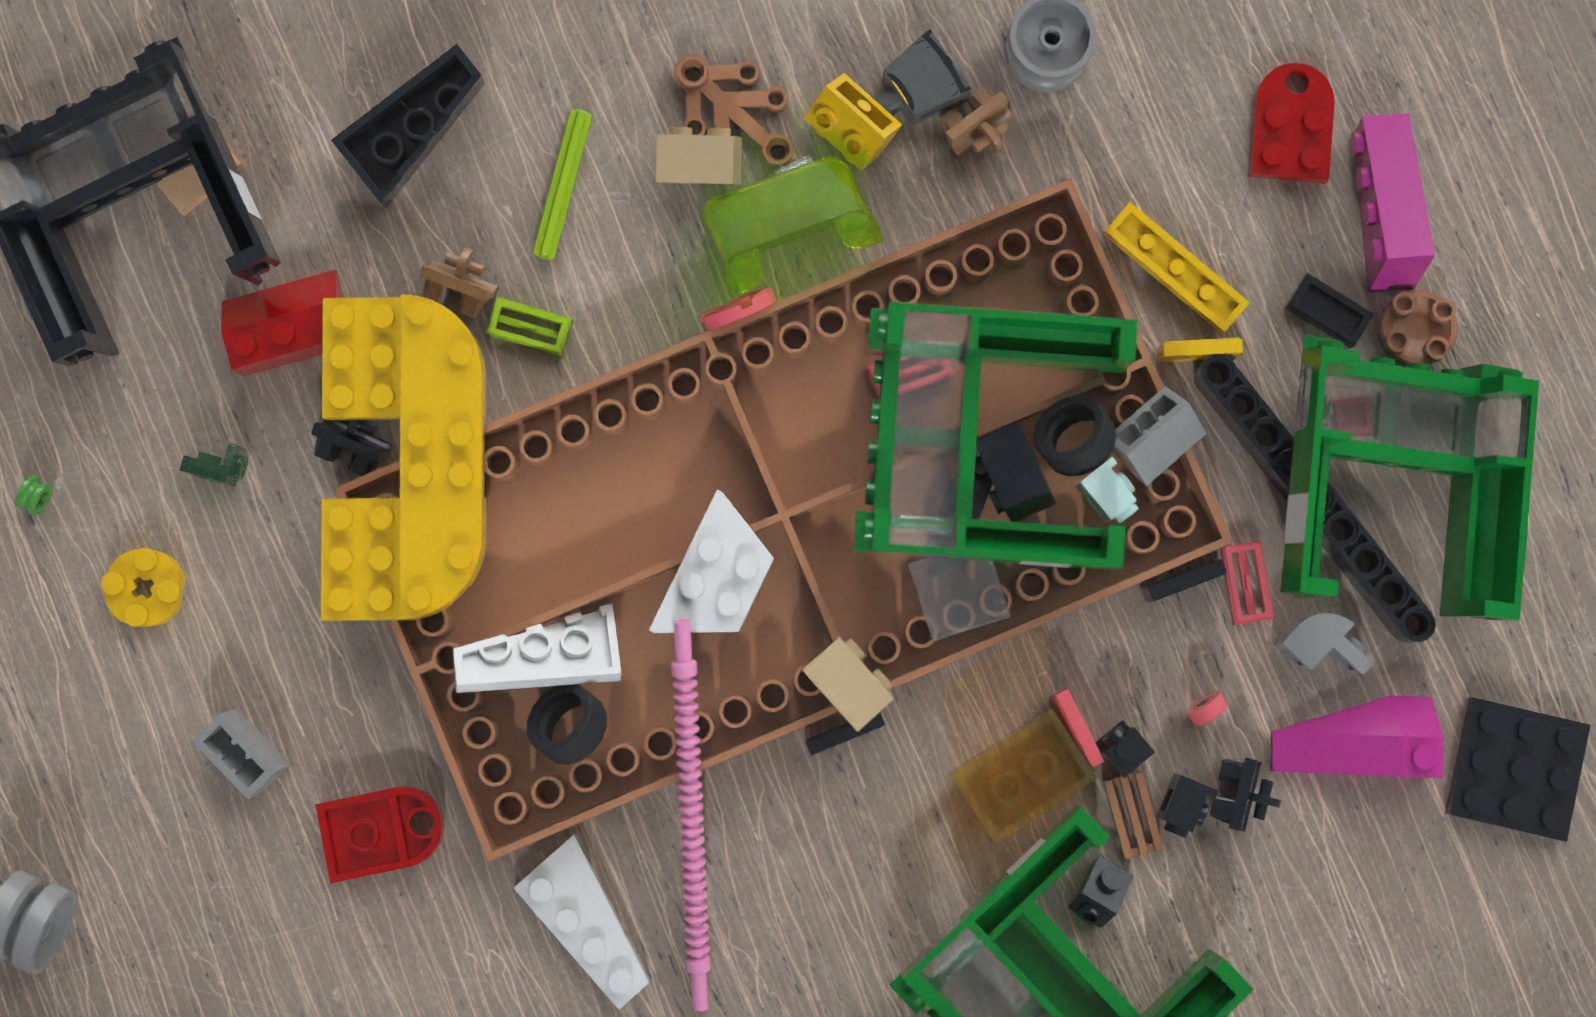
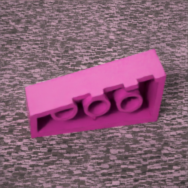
M1409 113L1362 116L1355 132H1352L1350 135V152L1352 156H1355L1356 186L1359 194L1368 292L1415 289L1435 257L1410 115Z

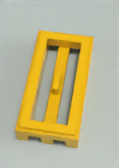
M1237 337L1165 341L1156 349L1157 363L1204 361L1216 354H1222L1230 359H1235L1243 353V340Z

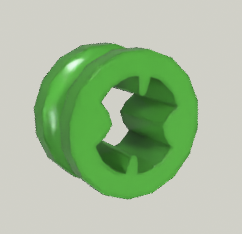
M35 475L28 477L16 494L15 506L22 509L28 507V513L32 515L39 514L46 507L52 496L53 485L48 482L41 484L40 478Z

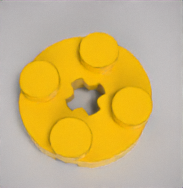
M150 548L133 549L120 555L111 564L108 572L101 580L104 599L110 612L121 622L133 627L160 626L175 617L184 602L182 598L184 596V587H186V577L182 567L169 554ZM140 579L144 581L153 580L154 585L150 588L152 595L149 598L145 595L138 596L136 593L138 588L137 582Z

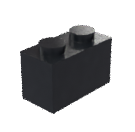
M1019 422L976 442L980 456L975 458V464L982 479L990 478L995 490L988 493L998 514L1005 512L1011 522H1018L1057 504Z

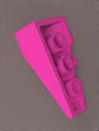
M1389 695L1369 703L1271 731L1270 771L1443 778L1444 737L1432 697Z

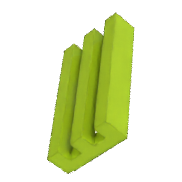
M497 297L485 334L562 358L564 345L567 343L568 332L572 327L573 319ZM502 308L561 325L560 331L501 315ZM497 324H504L557 341L555 345H551L497 329Z

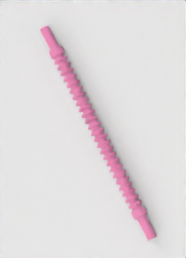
M677 619L674 620L675 660L671 663L672 676L676 678L672 682V686L677 688V691L673 693V698L678 700L673 705L674 710L678 711V714L674 716V720L679 723L674 730L680 734L675 739V743L680 745L675 752L676 755L681 757L676 761V765L681 768L677 772V777L682 779L677 784L678 789L682 790L678 794V799L683 801L678 806L679 811L683 812L679 816V821L684 824L679 828L680 833L684 835L680 839V843L685 846L680 850V853L686 857L681 861V865L686 868L681 874L682 877L687 879L682 883V887L687 890L682 895L683 899L687 900L683 905V909L687 911L684 915V920L688 922L684 926V930L689 933L685 937V942L690 944L685 948V952L688 954L686 957V970L691 973L692 1008L694 1011H705L708 1009L707 972L711 969V959L707 954L710 951V947L705 944L710 938L708 934L704 933L709 929V925L704 922L709 916L704 912L708 908V903L703 901L707 897V892L702 890L707 886V882L702 879L706 875V870L701 868L706 864V860L701 857L705 853V848L700 846L705 842V838L700 835L704 831V826L699 824L704 820V816L699 813L703 809V804L698 802L703 797V794L698 791L702 787V782L697 780L702 775L701 770L697 769L701 764V760L696 758L701 753L700 748L696 747V744L700 742V737L695 735L700 730L699 726L695 724L699 719V715L694 713V710L698 709L699 705L693 701L698 697V692L693 690L698 685L697 680L693 679L697 675V663L692 659L690 620Z

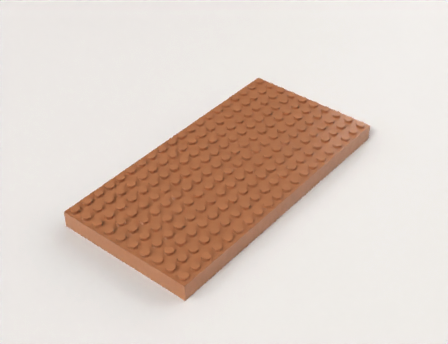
M1071 178L784 298L737 321L708 330L484 425L486 550L481 569L472 585L453 602L454 604L445 610L420 619L388 621L487 862L681 780L677 777V772L681 768L676 765V761L681 757L676 755L675 752L680 747V745L675 743V739L680 734L674 730L679 725L674 720V716L678 714V711L673 708V705L678 702V700L673 698V693L677 691V688L672 686V682L676 678L672 676L671 663L675 660L674 633H653L649 629L717 490L724 493L773 556L774 560L739 632L691 633L692 659L697 663V675L693 679L697 680L698 683L693 688V690L698 692V697L693 701L699 705L698 709L694 710V713L699 715V719L695 724L700 728L695 733V735L700 737V742L696 744V747H699L701 753L696 758L701 760L700 766L697 767L701 771L839 712L802 671L838 637L844 643L851 638L865 653L866 657L861 662L868 670L873 673L876 669H879L892 683L893 688L1233 543L1191 448L1147 486L1137 479L1112 451L1108 459L1113 457L1117 464L1111 469L1115 474L1122 472L1130 480L1135 488L1132 495L1137 501L1134 503L1139 509L1121 523L1114 518L1106 524L1075 487L1092 472L1082 476H1065L1056 473L1036 449L1034 441L1036 424L1043 413L1060 400L1074 396H1085L1094 399L1107 413L1116 429L1164 388L1137 327L1136 359L1123 373L982 363L977 427L978 441L1019 422L1057 504L1018 522L1104 528L1108 525L1125 526L1122 569L1104 570L961 559L959 563L950 560L944 576L939 578L927 573L934 555L854 551L855 514L857 510L872 512V505H865L866 480L874 481L875 465L868 464L869 440L877 441L878 425L870 424L872 400H877L875 390H873L871 380L865 368L874 364L875 360H882L883 356L867 355L871 308L887 309L889 302L1134 320ZM905 311L903 338L910 341L932 342L940 339L941 343L960 344L966 337L968 316ZM914 358L900 364L899 371L930 359ZM948 361L954 374L952 378L897 398L896 425L898 427L938 431H954L957 429L962 366L959 362ZM941 365L900 380L898 388L943 371ZM1081 421L1071 425L1059 437L1055 450L1057 452H1066L1080 447L1093 433L1095 422ZM897 446L894 448L890 499L892 516L936 519L955 472L956 454L950 449ZM976 447V457H978L980 454ZM400 460L335 487L338 499L400 498ZM975 464V473L980 474ZM988 495L979 519L1011 522L1005 512L997 513ZM894 530L890 532L889 544L927 547L929 542L927 539L930 533ZM613 603L621 665V680L579 684L602 702L607 712V728L602 741L594 752L582 761L570 765L556 764L533 747L527 736V719L532 707L541 695L554 686L456 693L455 648L503 634L510 637L524 633L527 627L542 624V627L564 621L565 616L579 612L581 615H586L599 611L600 606ZM582 706L572 708L561 716L554 727L552 742L562 740L572 733L580 721Z

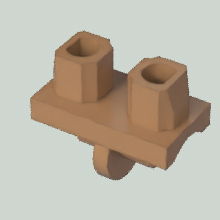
M982 86L972 93L968 99L970 108L973 110L968 116L964 118L956 109H951L940 117L939 121L947 137L950 152L957 160L971 149H974L977 153L987 146L994 153L1003 149L1000 136L1009 130L1006 123L1013 118L1007 106L1009 99L1002 91L995 95Z
M467 247L460 256L447 253L444 263L456 267V269L432 261L429 266H422L419 276L426 279L423 290L424 298L443 305L447 301L450 289L462 293L457 311L472 318L480 316L487 301L496 297L499 285L469 274L482 277L485 266L474 262L475 250Z

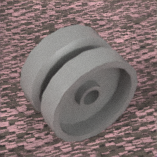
M1077 0L1027 1L1019 8L1013 18L1006 37L1004 56L1008 70L1020 84L1032 91L1052 93L1069 87L1079 79L1095 49L1097 32L1091 14Z
M22 870L14 872L7 878L0 888V962L6 961L11 957V962L15 969L33 976L40 974L50 964L68 932L76 908L77 895L74 890L56 883L44 888L40 877Z

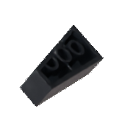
M456 44L331 139V141L377 200L387 208L485 83L482 75L458 44Z

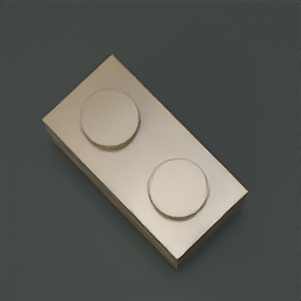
M669 127V134H657L656 182L741 185L742 138L731 136L730 128H707V135H692L693 128Z
M838 637L802 671L858 732L895 699L889 693L894 686L879 669H876L873 673L868 670L861 662L866 657L865 653L851 638L844 643Z

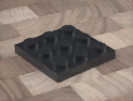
M1469 697L1445 814L1567 842L1591 725Z

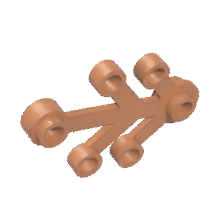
M687 55L677 62L673 72L674 81L677 87L686 93L687 119L683 127L699 124L702 127V131L698 135H706V124L701 119L702 93L714 104V128H730L731 120L762 149L763 159L770 167L783 168L792 161L794 149L791 140L782 134H769L742 109L766 107L773 113L782 112L788 104L786 91L781 87L775 86L767 91L724 92L714 83L737 80L744 87H752L759 80V68L756 63L747 60L739 65L710 66L706 59L698 55ZM746 68H750L755 72L754 77L751 79H744L740 74ZM691 70H696L700 73V78L696 81H689L686 78V74ZM779 94L783 97V102L780 105H773L769 102L770 96ZM774 148H782L786 154L782 159H774L770 153Z

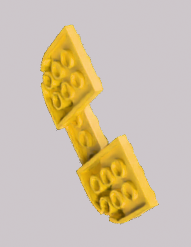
M401 294V297L323 298L322 418L325 420L400 419V498L321 499V621L414 620L437 614L454 604L453 602L472 585L481 569L486 550V498L484 497L486 367L483 354L477 340L466 325L452 311L433 300L407 294Z

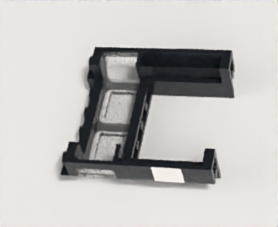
M178 36L168 41H157L149 44L143 53L133 57L138 69L126 74L125 80L113 86L99 87L90 93L89 98L79 103L65 104L57 108L54 115L44 120L28 122L20 128V132L4 123L0 124V247L49 357L54 363L73 366L79 364L78 360L85 361L92 358L94 352L107 356L120 354L64 228L186 167L194 166L234 255L225 259L231 273L259 286L263 282L260 275L271 269L269 264L277 267L281 263Z

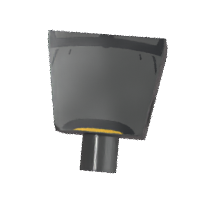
M929 29L883 71L882 82L888 91L874 100L892 116L902 111L909 123L914 125L967 102L972 89L931 29Z

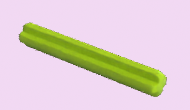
M572 109L567 119L533 248V255L544 260H554L558 250L592 121L591 114L584 110Z

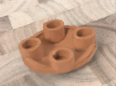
M1426 290L1400 292L1384 307L1379 320L1380 338L1386 350L1397 360L1406 364L1422 363L1430 365L1442 360L1453 349L1458 336V323L1455 316L1456 308L1450 300Z

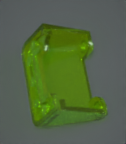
M834 156L817 159L714 197L705 203L700 215L701 223L720 276L732 297L752 290L763 280L764 264L760 253L834 225L842 242L850 248L862 249L884 241L878 222L851 170L844 161Z

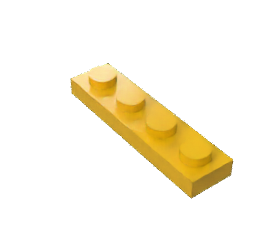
M1131 202L1128 203L1103 233L1104 236L1220 334H1224L1250 304L1248 300Z

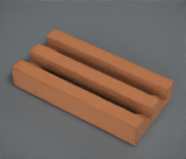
M1143 771L1130 773L1126 778L1115 777L1102 781L1123 859L1126 860L1133 858V856L1148 854V852L1164 850ZM1135 781L1151 843L1146 844L1129 782ZM1121 785L1137 844L1136 847L1130 848L1114 786Z

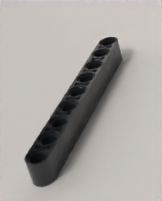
M1216 354L1208 357L1195 369L1193 377L1197 389L1288 503L1291 478L1286 477L1282 473L1280 464L1283 458L1292 460L1294 438L1228 356ZM1208 366H1216L1222 371L1223 381L1221 384L1212 383L1206 375ZM1233 396L1241 397L1246 401L1247 412L1245 415H1239L1233 411L1231 407ZM1258 427L1266 428L1272 435L1270 446H1263L1257 441L1256 430ZM1327 481L1322 547L1394 638L1404 643L1423 642L1429 639L1434 634L1436 628V620L1432 612ZM1334 520L1340 521L1345 528V536L1341 541L1336 540L1330 532V526ZM1359 551L1364 552L1370 559V566L1366 572L1360 571L1355 564V557ZM1384 583L1390 584L1394 589L1395 596L1390 604L1383 601L1380 596V589ZM1410 614L1414 615L1419 621V629L1415 635H1411L1405 627L1406 618Z

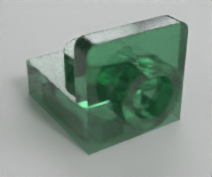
M229 443L222 465V458L211 454L199 452L197 459L184 455L179 471L198 478L236 487L238 479H242L247 470L248 457L245 456L246 449Z

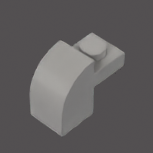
M1322 613L1302 617L1292 623L1273 643L1301 671H1312L1328 653L1351 675H1364L1374 664L1365 656L1368 650L1362 643L1352 636L1348 639L1345 637V634L1355 624L1337 614Z

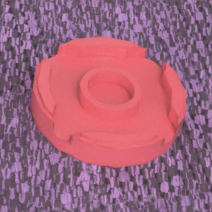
M763 287L738 296L720 307L715 306L702 313L699 318L705 331L712 330L762 310L775 303L777 299L772 287Z

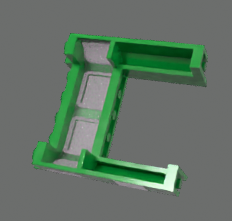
M889 302L887 309L871 308L867 355L883 356L882 360H875L873 384L881 385L880 400H872L870 424L878 425L877 441L869 440L868 464L875 465L874 481L866 480L865 505H872V512L857 510L855 514L854 551L1104 570L1122 569L1125 526L1108 525L1104 528L971 518L982 363L1123 373L1136 359L1138 320Z
M1304 335L1280 593L1291 594L1296 598L1338 597L1339 580L1319 578L1329 459L1332 458L1451 476L1439 616L1471 617L1494 621H1520L1539 380L1523 378V372L1517 371V369L1488 364H1478L1460 368V370L1442 369L1441 373L1430 371L1431 366L1422 363H1408L1406 367L1396 366L1395 360L1391 358L1375 357L1371 358L1370 361L1359 360V351L1343 349L1344 343L1340 342V340Z

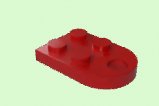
M1302 63L1284 64L1268 73L1258 86L1253 106L1248 177L1326 184L1329 181L1335 98L1328 79L1316 68ZM1290 75L1301 77L1305 83L1304 92H1291L1286 86V78Z
M394 787L315 804L330 884L403 869L422 863L435 853L444 835V817L440 806L431 795L416 787ZM419 811H425L433 818V828L428 834H420L413 828V817Z

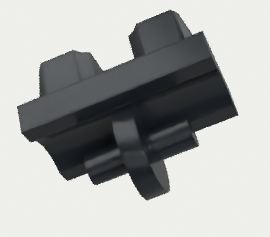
M324 419L321 424L318 422L314 423L311 435L317 437L314 451L315 456L334 462L338 460L342 448L351 451L353 456L348 469L361 476L374 471L379 460L389 454L392 443L374 436L378 425L367 420Z
M1246 757L1244 761L1223 759L1219 780L1237 784V794L1235 800L1216 796L1211 806V817L1229 824L1228 828L1246 832L1253 801L1256 802L1253 818L1265 820L1268 805L1280 808L1281 800L1270 797L1273 781L1262 779L1259 793H1255L1262 762Z

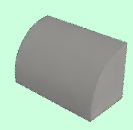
M1165 386L1115 429L1117 436L1113 452L1128 470L1147 486L1207 433L1190 403Z
M237 708L220 713L192 741L247 800L262 792L291 766L286 758Z

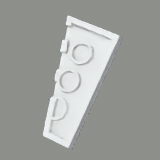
M613 603L600 606L599 611L586 615H581L579 612L565 616L564 621L542 627V624L527 627L524 633L510 637L503 634L455 648L456 693L620 681L621 665Z
M575 833L519 882L514 889L618 1010H620L649 984L650 979L627 934H625L616 916L617 914L598 881L599 878L589 863Z

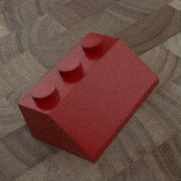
M337 271L324 272L222 301L221 333L231 370L244 377L322 355L323 298H344Z

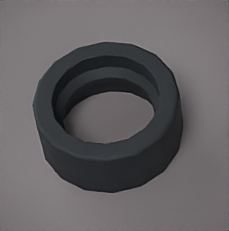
M1074 396L1054 403L1043 413L1036 424L1034 441L1038 452L1056 473L1065 476H1082L1096 470L1108 459L1114 449L1117 435L1114 423L1094 399L1085 396ZM1081 421L1095 422L1093 433L1080 447L1066 452H1057L1055 450L1059 437L1071 425Z
M579 684L557 685L549 689L534 704L527 719V736L531 745L554 763L562 765L580 762L593 753L602 741L607 728V712L602 702ZM582 706L580 721L572 733L562 740L552 742L554 727L561 716L572 708Z

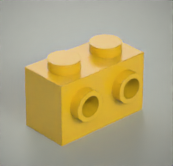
M845 73L825 86L803 118L814 128L819 136L827 139L843 154L848 162L855 164L860 170H863L881 155L902 126L895 117Z

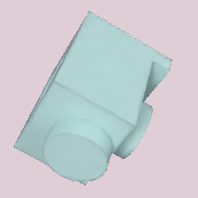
M1113 457L1075 485L1105 524L1114 518L1121 523L1139 509L1134 503L1137 501L1132 495L1135 488L1130 480L1122 472L1115 474L1111 469L1117 464Z

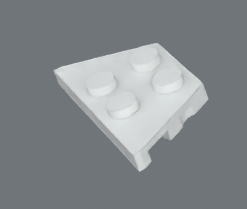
M716 491L649 631L653 633H674V620L689 619L691 633L740 631L774 558L722 491Z

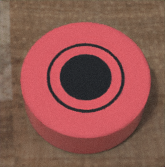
M1216 691L1193 704L1186 714L1195 726H1202L1222 714L1226 710L1228 703L1220 691Z

